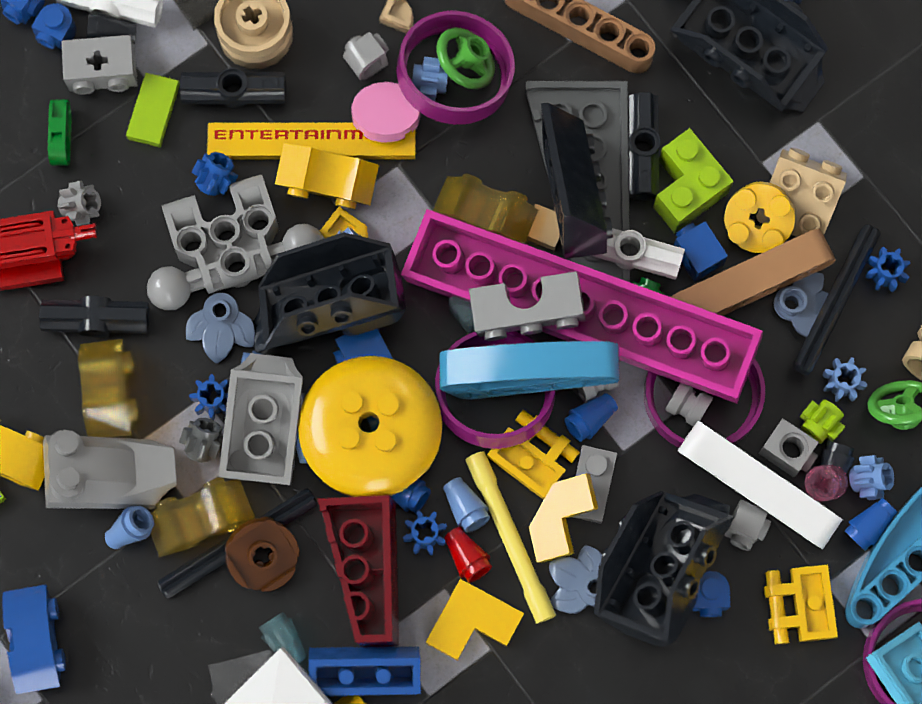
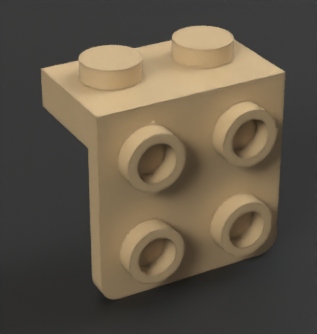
M790 148L789 151L782 149L769 183L780 187L785 192V195L789 197L791 204L795 208V224L791 235L798 237L817 228H820L824 235L846 183L847 173L843 172V167L837 163L823 160L822 163L809 159L810 154L797 148ZM759 209L756 216L757 220L760 223H769L770 217L765 216L764 209Z

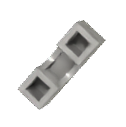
M577 271L541 277L542 296L536 305L527 309L517 308L511 304L509 289L505 283L469 289L475 332L479 337L485 336L486 341H494L506 338L507 332L520 330L521 335H532L542 332V327L556 325L557 329L577 327L578 321L586 320L580 279Z

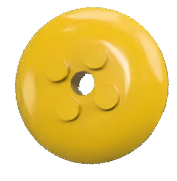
M356 357L331 367L311 386L304 398L299 413V442L303 455L311 469L325 484L334 490L352 497L391 496L407 489L408 486L426 473L432 465L441 443V411L431 387L411 367L386 357ZM369 416L378 419L380 422L379 427L374 432L366 433L359 427L361 422Z

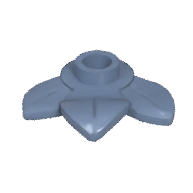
M818 272L793 283L792 286L782 288L774 298L776 313L781 318L791 321L795 330L804 337L808 336L829 294L822 291L824 275ZM791 300L795 302L797 308L789 309L785 305V301Z
M215 293L209 296L204 303L203 309L192 314L186 324V339L190 341L202 340L205 353L214 363L221 362L229 354L234 343L248 348L254 347L255 328L251 318L239 311L237 301L227 293ZM219 303L225 305L227 310L223 317L217 316L214 311L215 306Z
M584 545L578 555V559L560 557L549 563L550 574L555 583L560 587L550 599L554 609L564 613L575 614L585 609L588 605L595 607L596 593H591L590 587L593 583L597 582L598 568L602 557L598 550Z

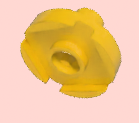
M753 182L739 189L730 198L725 210L724 222L729 239L742 249L754 253H763L783 244L790 237L795 224V208L791 204L789 197L785 195V192L780 187L768 182ZM758 209H764V214L770 217L769 223L763 222L762 226H756L755 221L750 219V213L756 214Z

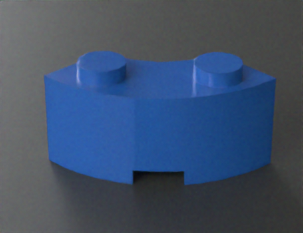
M46 584L3 592V624L10 642V649L7 655L16 694L60 687L61 671H66L65 654L63 649L57 648L54 620L59 619L58 603L56 598H50Z

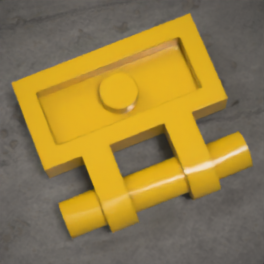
M523 409L515 421L524 427L531 423L537 415L533 417ZM544 425L536 435L521 444L508 448L491 449L487 454V458L544 500L552 484L558 482L566 471L555 461L560 456H563L573 463L580 452L570 445L571 440L563 434L558 436ZM508 427L504 433L513 432L514 430ZM535 436L551 447L547 454L530 443Z
M828 565L792 568L790 570L791 583L781 584L779 570L765 572L767 586L764 587L765 598H769L771 619H768L769 630L773 631L775 645L789 643L787 629L798 628L799 642L835 639L838 637ZM793 595L796 615L786 616L783 597Z

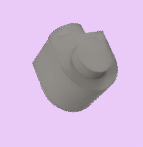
M368 32L364 36H356L345 45L346 51L343 54V58L360 80L373 76L388 65L385 52L389 49L378 33L372 36Z
M741 499L732 514L734 518L725 536L731 538L730 542L734 546L750 551L757 539L761 541L764 539L770 527L771 521L766 519L768 512Z

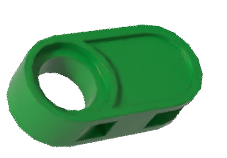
M51 99L49 103L48 158L51 166H69L72 114L69 99Z

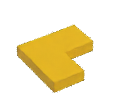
M460 579L425 644L458 661L473 631L477 630L507 647L524 613Z

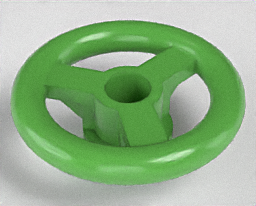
M451 28L440 35L437 41V57L445 73L454 82L468 89H481L490 84L494 77L495 64L489 46L484 39L462 28ZM456 38L459 51L456 53L455 58L449 60L447 44L451 39ZM460 67L472 69L481 78H468L456 69Z
M903 380L879 387L868 399L867 406L870 414L878 421L890 424L897 429L908 430L916 427L922 421V408L915 404L914 398L918 393H922V382ZM904 391L902 395H898L893 399L881 400L891 393Z

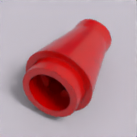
M457 527L445 535L444 540L448 545L461 578L465 577L471 583L480 579L491 570L490 556L461 527Z

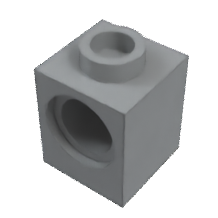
M782 418L758 454L792 477H795L800 470L808 472L818 457L813 450L819 442ZM791 442L797 445L800 451L799 457H788L783 451V444Z

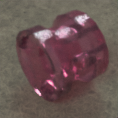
M835 465L816 466L808 472L805 478L807 493L817 501L836 500L843 496L847 490V476L841 468Z

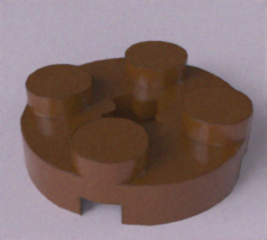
M270 517L252 519L241 524L225 544L228 570L235 581L247 589L261 590V592L278 589L291 579L296 570L297 556L299 557L297 541L286 526L274 521ZM258 547L263 549L271 548V551L267 554L269 560L266 563H263L261 560L253 561V557L256 554L255 550Z

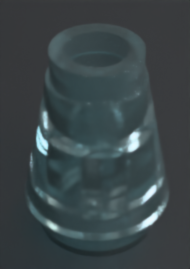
M284 612L258 627L263 634L260 638L275 653L284 647L297 663L307 658L292 618L288 619Z

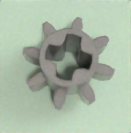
M82 181L69 183V188L59 191L60 197L57 207L63 217L68 216L71 221L75 220L77 226L90 224V218L99 217L98 211L101 207V199L98 192L94 190L93 185L84 186Z

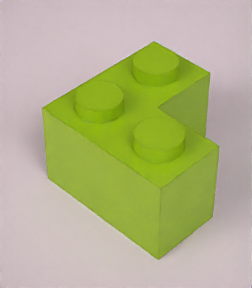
M690 128L662 148L659 162L675 182L657 194L653 208L675 234L729 194L733 184L732 178Z

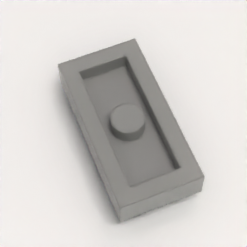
M582 445L575 476L585 473L590 474L598 509L573 516V518L602 523L617 456L616 452Z

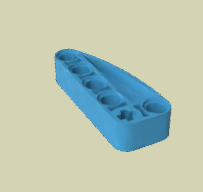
M614 342L521 343L471 347L440 352V390L462 399H482L619 382V345Z
M922 487L908 499L893 517L894 519L884 531L875 547L872 546L856 576L844 610L846 620L853 627L859 629L867 628L879 621L922 581V571L913 570L908 562L909 555L911 554L918 555L922 559ZM884 578H891L896 582L898 586L896 595H889L883 590L882 581ZM857 602H866L870 606L872 611L870 619L866 620L858 616L855 608Z

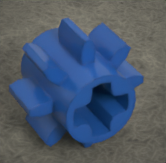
M213 152L210 155L204 154L202 160L197 159L192 173L197 175L195 180L197 187L203 193L211 196H216L220 193L224 195L229 185L234 183L238 177L237 174L232 172L234 168L232 160L219 152Z
M882 247L879 251V258L875 256L869 257L867 263L873 269L868 271L865 277L873 278L876 283V290L880 289L881 286H888L889 290L894 292L897 288V281L906 283L909 279V276L903 270L911 262L903 260L900 256V249H897L895 252H887V249ZM884 264L887 269L894 270L892 275L890 274L889 270H882V266Z
M210 374L209 381L204 383L196 380L197 393L189 394L191 401L200 402L195 408L196 414L200 415L206 411L212 420L215 419V414L220 412L226 414L228 393H225V391L229 388L228 380L226 379L219 384L216 382L213 374ZM211 391H216L218 395L214 399V404H208L206 399L210 397Z
M418 510L417 520L414 523L405 520V526L411 530V533L405 535L403 540L404 542H414V554H417L420 548L427 549L431 556L433 555V546L436 543L445 545V540L439 536V532L445 531L447 525H437L435 522L437 512L434 511L430 517H423L422 512ZM427 525L431 526L433 538L427 536L423 541L419 540L417 528L423 530Z

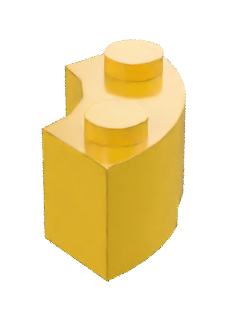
M283 143L275 184L287 187V194L308 199V195L311 193L336 199V206L356 209L357 203L371 205L379 165L360 158L334 154L312 147Z
M0 425V476L18 485L39 490L45 478L44 437L31 431H27L24 436Z

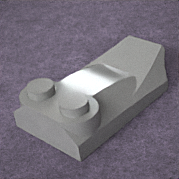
M250 353L244 362L231 369L218 477L292 485L303 377L298 372L293 358Z
M61 430L52 436L45 435L43 455L46 508L126 509L130 506H142L146 509H155L160 499L176 486L175 451L172 446L149 439L85 437L69 430Z

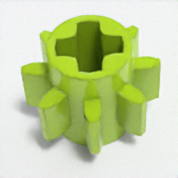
M822 400L819 405L812 401L800 415V418L805 421L801 426V430L818 441L819 444H822L826 438L834 442L845 428L840 423L844 414L828 400Z

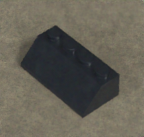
M541 103L543 152L564 259L607 253V239L613 238L611 218L604 217L602 211L607 210V202L604 188L598 189L597 182H601L599 162L592 161L591 155L595 154L593 134H586L584 120L550 103Z

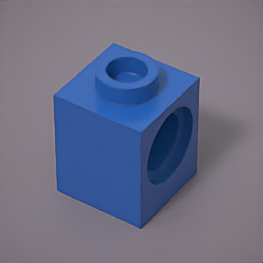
M706 221L698 226L691 223L676 233L677 238L673 246L685 249L681 263L694 283L724 266L728 255Z

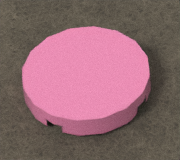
M392 82L374 83L363 88L355 96L351 106L355 128L362 131L366 138L383 143L399 141L405 138V134L411 130L413 132L418 127L421 113L405 98L399 84Z

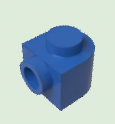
M0 0L3 9L2 13L9 20L16 24L20 22L26 24L31 16L35 17L39 14L45 0Z
M57 3L49 4L42 8L31 26L36 40L49 49H54L55 46L62 49L61 41L73 40L76 33V25L70 11L64 5Z
M715 571L704 572L697 592V602L692 611H700V617L722 616V611H727L730 608V588L728 581L722 574Z

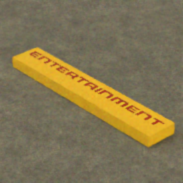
M208 123L207 154L219 152L230 159H280L283 143L312 147L360 159H415V130L405 134V138L399 141L383 143L366 138L364 133L359 129L357 130L353 123Z

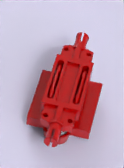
M53 210L0 219V291L64 281L62 261L70 259L75 255L78 240L98 237L96 224L74 227L68 216L56 218Z

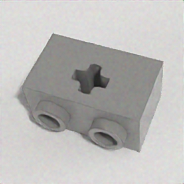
M131 35L61 41L63 80L69 92L90 94L95 89L107 88L110 91L120 92L127 90L131 86H137L136 53ZM100 63H104V64L101 65V70H97L98 67H99V64H100Z

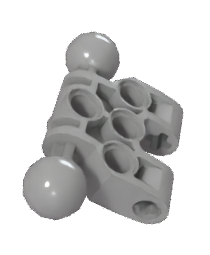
M262 174L231 183L229 188L236 207L235 213L233 215H220L211 222L203 220L195 195L161 206L179 261L196 269L183 272L173 266L159 268L152 273L148 280L147 296L151 303L160 309L177 310L185 305L191 292L206 288L207 293L211 294L230 287H244L250 281L265 276L278 253L325 238L317 228L309 224H296L288 229L282 242L271 245L279 230V226ZM263 220L268 222V225L262 230L251 228L257 221ZM224 231L235 233L229 240L223 241L218 239L219 235ZM197 241L201 243L200 247L195 251L185 250L186 245L190 242ZM235 262L245 264L244 268L239 272H230L228 270L229 266Z

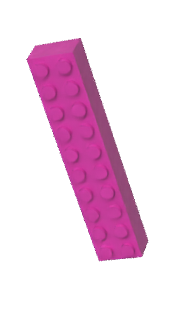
M426 209L401 273L407 282L471 305L469 289L505 283L509 289L511 304L517 308L527 309L536 305L542 296L541 277L577 271L580 279L586 320L578 321L577 327L569 329H557L556 325L542 327V332L569 342L605 341L617 343L619 345L620 361L738 403L762 339V330Z

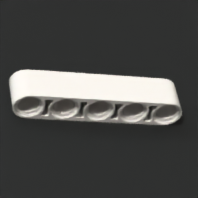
M699 421L696 422L677 450L822 550L843 520Z

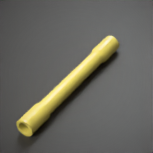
M485 451L467 457L465 461L477 488L481 491L489 508V512L524 589L525 599L536 624L555 617L554 608L534 570L499 490L497 478Z

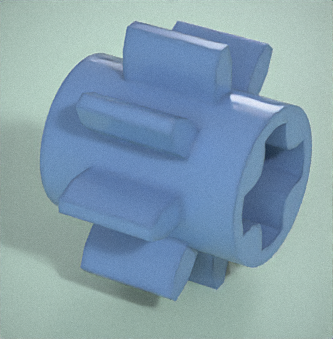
M424 57L423 65L414 64L412 83L422 94L435 101L436 93L445 94L448 75L440 67L438 58Z
M852 357L847 363L843 364L836 358L832 362V367L835 371L825 369L822 373L824 378L829 379L828 384L823 390L824 392L831 390L836 395V402L842 396L847 395L851 401H854L857 398L855 388L864 390L867 387V383L861 381V375L866 371V368L858 369L854 365V358ZM840 375L843 378L849 376L851 382L849 384L847 382L840 383L838 378Z
M876 455L860 456V465L853 466L849 473L852 490L856 493L860 492V498H867L868 500L884 498L883 490H890L894 485V472L891 465L884 463L883 457L877 458Z

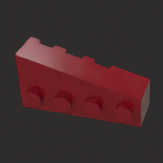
M390 495L317 499L325 522L326 534L332 548L337 575L343 589L344 600L356 643L361 647L399 646L396 502Z

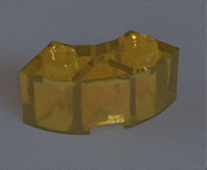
M463 174L462 177L447 176L433 208L434 212L525 244L538 213V209L527 202L528 198L525 195L516 191L506 193L483 185L479 178L470 174Z
M122 339L80 344L78 364L82 386V411L87 436L118 437L131 435L132 421L138 420L136 400H130L128 373L133 372L131 351H124Z
M223 477L206 482L203 485V490L179 500L176 497H170L156 503L157 509L151 513L154 519L151 536L159 557L195 547L207 537L222 536L237 529L241 524L255 519L240 479L224 481Z

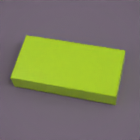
M145 73L126 137L128 140L161 148L180 86L178 80Z

